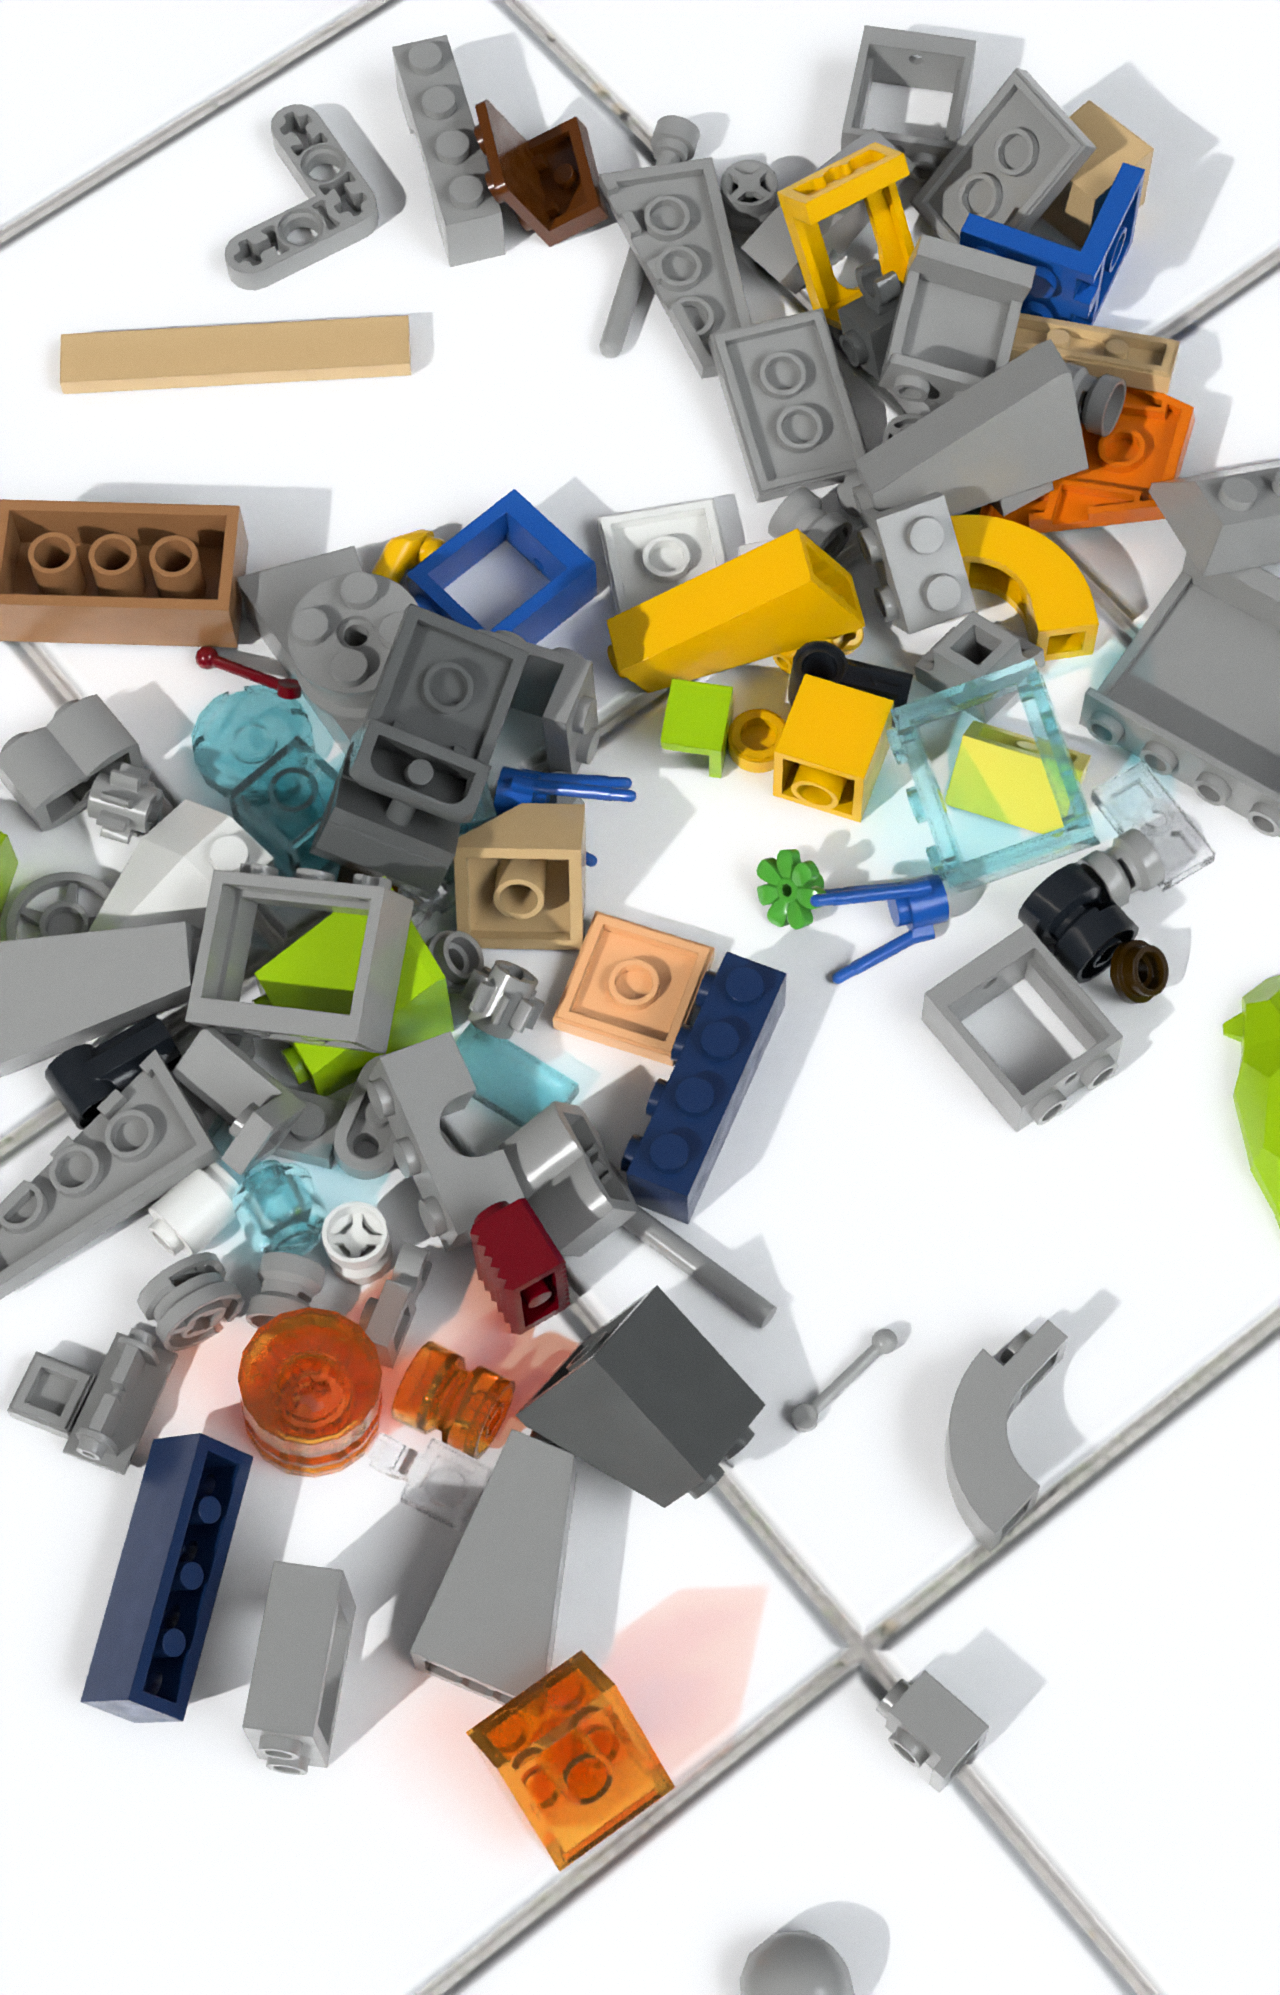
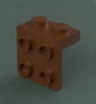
M485 99L475 105L479 125L474 127V133L481 150L487 156L490 170L485 172L487 186L499 204L506 202L514 210L519 223L527 232L534 230L551 247L609 218L605 198L599 188V174L587 127L577 116L526 141L489 100Z

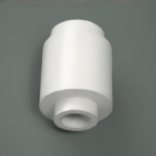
M213 1162L202 1170L199 1168L181 1180L148 1209L154 1219L148 1230L157 1242L171 1255L175 1256L183 1250L191 1256L197 1254L239 1215L237 1207L247 1197L231 1175L219 1164Z

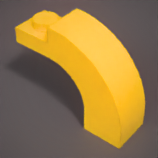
M986 515L951 516L970 587L993 593L1008 602L1021 617L1026 628L1028 640L1044 650L1045 661L1093 654L1099 626L1094 600L1083 574L1066 552L1041 533L1011 520Z

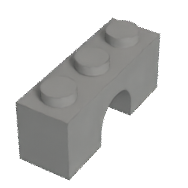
M451 1031L379 1057L369 1076L370 1082L367 1083L368 1097L376 1115L380 1119L387 1117L396 1140L393 1141L392 1147L401 1173L406 1178L413 1177L422 1200H419L418 1208L424 1227L431 1237L439 1236L445 1252L472 1243L470 1232L474 1220L479 1213L497 1202L507 1201L511 1204L525 1197L503 1149L480 1157H467L452 1150L442 1137L440 1119L465 1109L477 1090Z

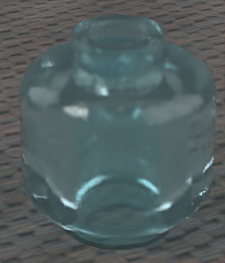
M277 1160L260 1162L245 1173L244 1180L236 1188L232 1198L233 1209L250 1247L261 1255L268 1252H286L302 1256L311 1251L321 1239L320 1234L322 1233V1227L328 1213L309 1171L299 1164L280 1163Z

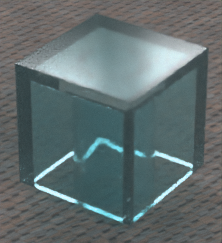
M298 735L227 794L234 820L274 857V868L279 870V876L294 878L297 868L329 872L338 865L335 862L309 853L338 772Z

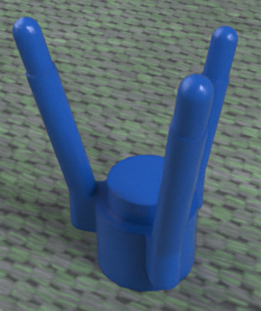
M503 766L496 787L493 815L499 816L521 803H549L551 795L633 802L637 796L635 791L629 790L632 786V781L627 777L543 773L524 768L520 770ZM586 851V865L594 867L597 864V858Z
M937 873L894 883L824 889L826 893L815 894L810 898V903L814 907L887 900L894 925L896 927L906 925L909 929L908 932L833 973L831 979L835 984H840L855 975H859L913 944L935 939L933 925L947 922L949 919L947 894L943 882Z

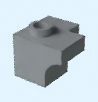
M972 611L956 627L953 626L914 665L918 682L986 724L1045 665V658L1042 648L998 621L993 623Z

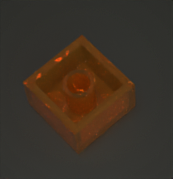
M582 1650L466 1732L527 1834L559 1871L565 1869L675 1788L615 1683Z

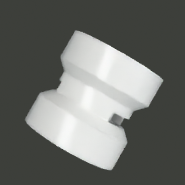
M353 1201L343 1203L329 1213L322 1227V1239L329 1265L334 1274L345 1283L358 1286L371 1284L382 1278L390 1268L393 1251L387 1223L381 1212L369 1203ZM370 1246L369 1250L363 1255H361V1253Z

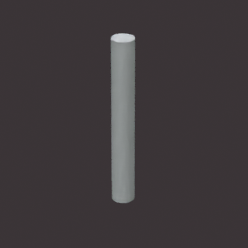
M636 1204L638 1213L622 1224V1227L759 1328L763 1329L776 1313V1306Z

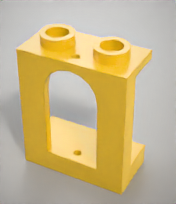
M876 142L777 192L813 310L823 308L827 324L841 331L838 309L860 298L863 294L859 286L847 288L838 283L831 267L818 222L864 199L878 246V261L880 262L882 275L894 271L902 283L908 260L914 250L895 183L910 175L903 152Z

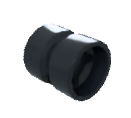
M1076 862L1058 869L1034 889L1020 908L1018 919L1024 925L1027 924L1044 945H1056L1054 957L1080 984L1090 981L1108 969L1116 948L1125 941L1134 940L1138 935L1139 927L1113 900L1101 902L1103 889Z

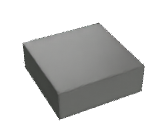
M36 1351L7 1411L14 1419L68 1439L97 1375Z

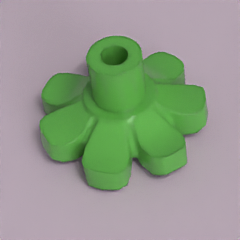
M797 849L780 850L777 854V860L773 857L761 860L756 872L757 876L767 882V884L758 886L757 893L759 901L763 906L772 904L767 913L769 922L778 927L790 924L795 930L812 924L813 915L811 909L821 907L812 906L810 898L815 894L826 893L824 890V879L819 873L816 864L811 860L801 862L800 853Z

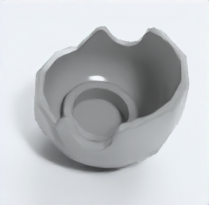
M804 1930L775 1933L769 1936L749 1953L740 1976L741 1995H855L849 1969L840 1954L824 1939Z

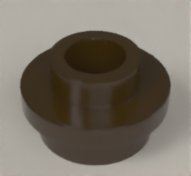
M1129 940L1116 948L1111 960L1110 978L1116 993L1122 1000L1131 1004L1146 1003L1154 996L1160 994L1166 987L1169 968L1165 955L1158 947L1150 945L1143 940Z

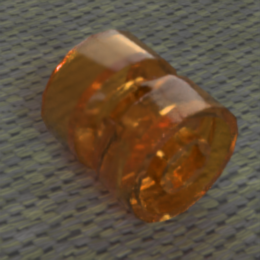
M428 1341L415 1355L401 1380L393 1401L391 1416L392 1419L424 1435L430 1434L436 1429L442 1431V1444L477 1460L490 1447L506 1418L515 1393V1381L483 1365L469 1371L466 1369L465 1356L434 1341Z

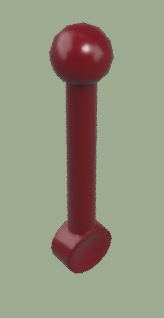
M203 646L196 652V663L202 669L209 670L216 667L277 691V695L283 699L293 700L301 697L302 690L296 679H279L223 658L211 646Z

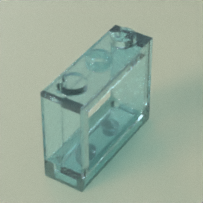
M1034 658L890 710L896 726L886 730L892 753L898 765L908 763L915 786L906 789L910 807L918 824L928 821L935 842L934 845L926 847L932 872L934 875H939L942 882L947 880L949 887L959 894L1101 844L1041 668ZM1018 691L1064 827L964 862L919 726Z

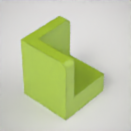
M672 678L661 733V747L665 750L708 755L709 777L721 779L728 746V731L733 719V687Z

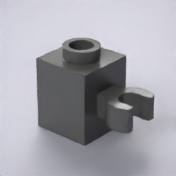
M875 258L855 270L857 284L863 296L838 309L843 333L839 337V344L845 358L854 367L860 366L877 380H880L903 283L899 281L894 271L882 275L880 262Z

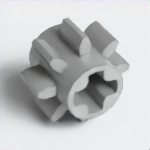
M122 762L119 770L112 769L111 774L101 772L96 777L89 793L87 813L89 817L97 819V825L102 826L100 836L129 844L132 836L139 837L140 832L147 834L157 825L164 797L163 791L154 787L155 782L149 781L151 770Z
M496 960L492 969L486 966L483 967L482 971L473 969L461 993L462 998L471 1002L468 1020L479 1030L500 1039H510L514 1030L519 1033H523L525 1028L532 1030L545 1006L544 1001L535 997L538 979L526 969L505 960Z

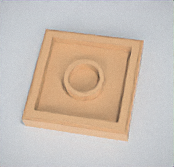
M595 911L552 1019L553 1029L673 1066L675 1061L671 1060V1052L675 1039L684 1023L689 1025L696 1008L695 1002L700 984L705 973L711 968L715 958V948Z

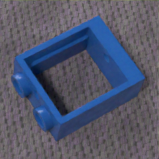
M514 488L406 573L408 591L419 607L472 629L486 630L444 589L506 540L539 570L550 583L490 631H510L522 637L526 642L537 644L598 595L596 563Z

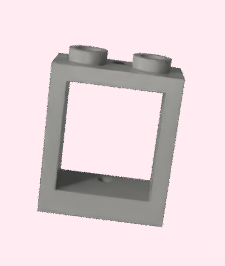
M864 25L842 129L841 150L869 131V129H863L872 82L953 93L944 140L877 131L916 165L906 178L925 183L961 138L973 79L976 40ZM912 55H918V56H920L921 58H916V57H914V56H912Z
M1027 924L925 992L921 1020L1016 1133L1033 1121L1039 1126L1049 1122L1065 1108L1068 1103L1067 1097L1084 1085L1088 1090L1097 1088L1107 1081L1119 1066L1117 1060L1123 1035ZM1025 978L1087 1051L1022 1095L961 1021Z
M281 1561L273 1562L242 1725L258 1758L267 1760L266 1767L270 1770L291 1775H306L309 1766L327 1768L356 1611V1604L343 1570Z

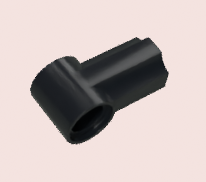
M827 641L809 642L797 650L793 658L788 685V701L791 707L806 673L894 700L892 727L901 728L914 674L847 659L844 652L836 645Z
M152 1014L97 1047L90 1044H82L66 1050L48 1065L45 1071V1078L76 1127L84 1130L101 1113L97 1107L115 1089L121 1093L143 1071L139 1065L155 1049L165 1060L171 1071H173L182 1055L163 1022L155 1014Z

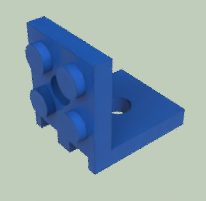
M1123 162L1081 251L969 213L961 229L959 244L1036 267L1032 288L1022 303L1020 313L1093 325L1133 242L1145 169Z

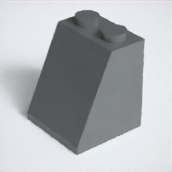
M656 1285L580 1342L515 1416L526 1427L661 1507L666 1508L686 1493H689L695 1500L698 1499L721 1479L725 1471L719 1466V1463L722 1459L727 1461L734 1457L752 1440L755 1433L749 1428V1425L766 1404L660 1287Z

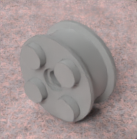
M364 571L346 573L329 578L313 587L301 598L294 608L287 628V645L295 665L296 677L301 690L308 700L326 714L344 720L364 721L404 611L410 603L418 606L412 595L400 584L387 577Z

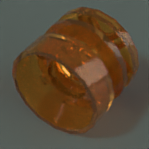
M307 1307L284 1312L258 1328L242 1352L238 1373L241 1409L249 1441L264 1461L286 1474L316 1478L343 1471L364 1456L378 1434L383 1407L382 1370L376 1346L357 1323L336 1311ZM311 1394L316 1402L323 1401V1409L312 1412L307 1404H301V1398Z

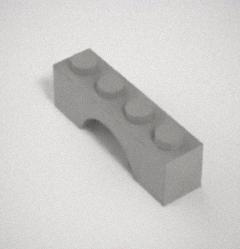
M447 34L393 46L392 52L397 91L410 134L415 133L431 190L437 225L450 267L506 255L502 211L499 203L492 196L485 180V172L489 171L484 153L475 137V124Z

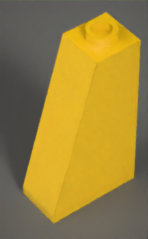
M797 528L607 619L612 642L607 648V653L613 669L621 678H627L647 693L670 687L672 678L688 681L791 651L809 642L824 641L854 632L865 627V622L852 575Z

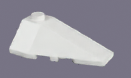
M186 798L141 838L88 932L183 921L194 925L202 931L214 869L239 872L241 863L250 865L251 863L274 867V857L231 816ZM110 1033L84 1044H90L95 1047Z

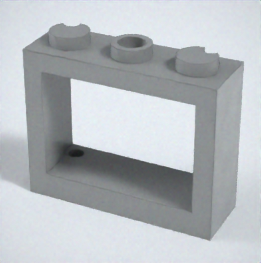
M241 863L239 872L214 869L185 1022L201 1028L212 1026L221 1034L386 1054L414 901L391 890L392 881L383 877L354 874L352 883L334 882L335 875L309 868H297L295 878L278 876V869L257 863H251V865ZM258 904L368 916L350 1015L239 1002Z

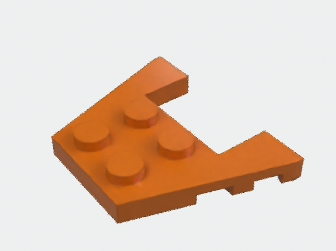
M1126 387V397L1122 412L1114 429L1108 436L1103 437L1090 433L1085 429L1084 424L1080 423L1089 469L1053 481L1054 490L1004 517L991 504L982 506L979 515L1011 520L1039 533L1165 519L1151 497L1149 489L1151 483L1179 478L1195 423L1194 407L1164 393Z

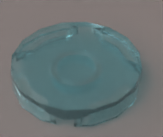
M263 685L244 686L245 691L236 692L232 695H229V691L215 697L199 714L191 734L194 761L206 784L224 797L244 802L272 800L292 790L308 773L315 754L313 727L301 703L296 699H283L277 695L276 690Z

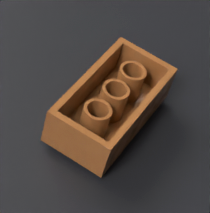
M0 499V641L238 648L243 599L237 577L246 574L249 546L240 506Z

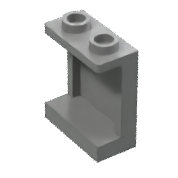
M922 233L908 260L878 386L893 390L896 396L907 401L922 402L928 400L943 405L1009 363L1022 303L1032 288L1036 267Z

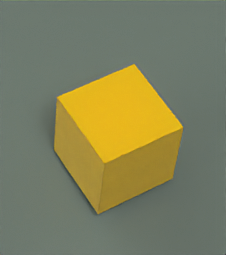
M805 673L774 750L773 796L861 823L890 747L894 700Z

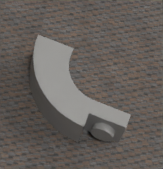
M1049 1320L1034 1335L1025 1329L1012 1340L1000 1357V1360L1005 1364L1004 1366L985 1349H982L964 1373L951 1407L945 1441V1466L949 1488L957 1510L966 1526L989 1552L1034 1507L1040 1485L1022 1469L1013 1455L1007 1435V1421L1015 1408L1063 1359L1068 1336Z

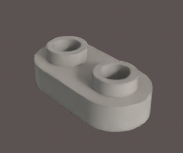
M386 1054L374 1057L362 1068L334 1133L333 1150L335 1160L346 1174L357 1179L369 1180L378 1178L387 1173L396 1162L392 1147L393 1141L396 1140L387 1117L380 1119L376 1115L367 1093V1083L370 1082L369 1076L379 1057ZM367 1141L373 1143L378 1151L370 1157H362L355 1152V1146L360 1142Z

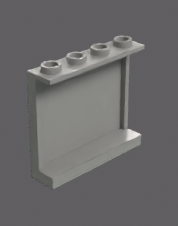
M1186 552L1181 574L1098 690L1089 687L1085 692L1079 724L1086 727L1089 733L1100 742L1107 745L1120 746L1139 757L1142 763L1151 771L1160 775H1171L1192 787L1196 794L1204 801L1215 806L1224 805L1248 819L1249 823L1257 831L1271 837H1280V578L1260 567L1202 577Z

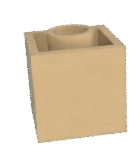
M1090 100L1083 104L1069 118L1097 149L1041 216L1042 219L1081 249L1123 162L1145 169L1139 207L1145 203L1154 148Z

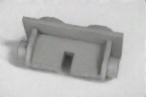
M131 1328L128 1336L117 1332L62 1452L125 1476L175 1365L178 1354L153 1345L156 1338L144 1330Z

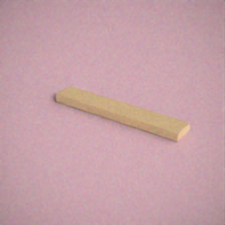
M408 315L61 334L60 385L63 394L411 375L410 323Z

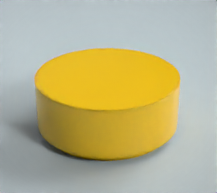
M752 709L738 715L731 723L728 731V751L733 762L743 770L753 773H764L774 770V750L784 728L785 721L778 714L766 709Z

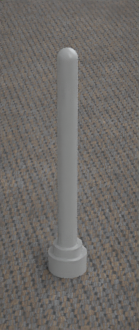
M667 115L658 119L651 139V147L654 151L653 156L657 160L655 166L689 161L693 158L700 138V131L693 122L675 115ZM631 246L599 344L600 352L606 358H615L622 351L645 277V272Z

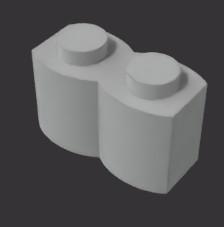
M97 694L81 700H71L62 705L46 727L38 728L31 732H22L10 738L0 752V779L38 828L44 832L65 823L87 806L91 787L101 772L111 774L112 769H120L122 762L141 768L144 767L139 744Z
M558 1101L552 1102L498 1146L499 1150H504L524 1197L562 1255L583 1256L638 1213L633 1195L619 1171L608 1159L605 1146L596 1128L584 1111L577 1105Z

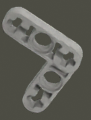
M303 104L285 106L277 111L271 120V133L275 150L309 200L239 233L225 247L224 256L229 277L237 287L244 290L257 291L266 288L365 239L378 226L377 202L372 189L319 114L309 106ZM297 129L300 134L307 133L309 147L304 150L303 143L293 132H288ZM322 164H331L340 170L335 177L326 181L314 179L309 175L312 169ZM345 194L346 201L355 212L361 211L362 213L353 216L349 211L343 212L340 197ZM298 228H310L317 233L313 241L304 245H296L287 240L288 235ZM275 242L278 244L280 255H277L275 246L271 247L270 244ZM251 256L256 262L261 261V263L252 266L249 261H243V259Z

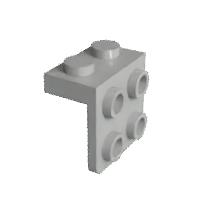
M484 629L477 630L529 652L510 708L542 717L549 773L565 771L569 774H577L581 763L589 765L595 756L600 738V730L596 729L598 716L592 661L584 659L577 652L567 648L557 647L549 649L526 642L522 637L510 631L498 630L492 632Z

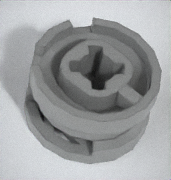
M204 1252L181 1259L162 1270L140 1292L137 1300L139 1308L148 1321L155 1320L157 1322L155 1332L166 1350L179 1351L200 1344L218 1333L214 1326L219 1323L222 1317H225L227 1322H232L240 1313L244 1305L242 1294L235 1283L224 1280L226 1271L216 1254Z

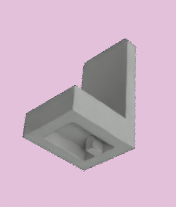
M207 1026L198 1033L173 1071L174 1077L231 1124L228 1132L235 1139L221 1160L240 1176L276 1152L307 1107L297 1096L212 1026Z

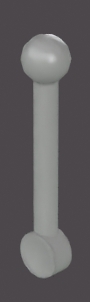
M890 1329L876 1331L872 1336V1345L810 1404L802 1403L797 1405L791 1415L794 1428L804 1433L815 1429L818 1423V1414L880 1354H889L896 1349L898 1339L895 1333Z

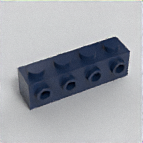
M728 951L723 958L718 972L708 969L705 973L695 1002L697 1006L701 1007L693 1026L686 1023L682 1025L672 1048L671 1060L677 1061L669 1080L666 1081L659 1078L650 1094L646 1115L651 1116V1120L643 1137L637 1134L632 1135L623 1154L620 1170L627 1174V1186L637 1205L689 1224L785 1007L787 973Z
M202 1433L153 1439L82 1693L81 1703L133 1723L184 1721L253 1456Z

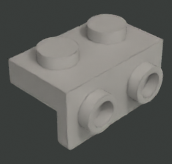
M936 491L881 512L873 508L860 511V518L864 529L857 531L858 543L867 564L870 566L875 565L881 586L874 588V596L878 610L885 622L891 621L894 626L910 635L977 610L943 494Z

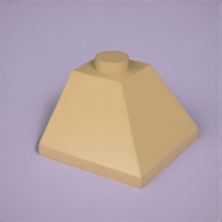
M521 803L458 837L456 854L453 858L457 931L471 935L481 948L581 949L584 941L585 804Z

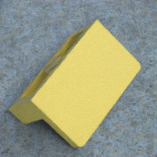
M973 720L963 734L945 802L947 805L1061 839L1066 833L1077 792L1085 779L1091 755Z

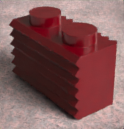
M520 1198L511 1204L507 1201H500L487 1207L477 1215L472 1225L470 1236L478 1280L484 1282L485 1291H490L491 1301L497 1302L498 1312H502L504 1321L510 1323L511 1333L521 1335L565 1310L571 1304L569 1301L570 1294L568 1292L566 1261L527 1199Z

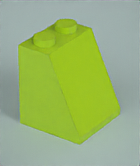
M338 912L330 914L254 973L261 996L252 1000V1003L350 1015L368 916ZM410 920L386 1054L449 1031H455L446 977L412 920ZM286 1042L289 1047L281 1051L283 1059L296 1083L300 1085L309 1081L315 1094L325 1097L356 1082L364 1065L374 1057L383 1055L382 1053Z

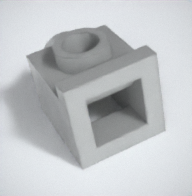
M926 1670L923 1671L912 1685L903 1678L898 1681L876 1709L877 1712L887 1719L885 1727L892 1733L888 1738L892 1747L913 1766L920 1768L925 1762L933 1769L929 1785L938 1793L946 1787L982 1746L989 1730L987 1723Z

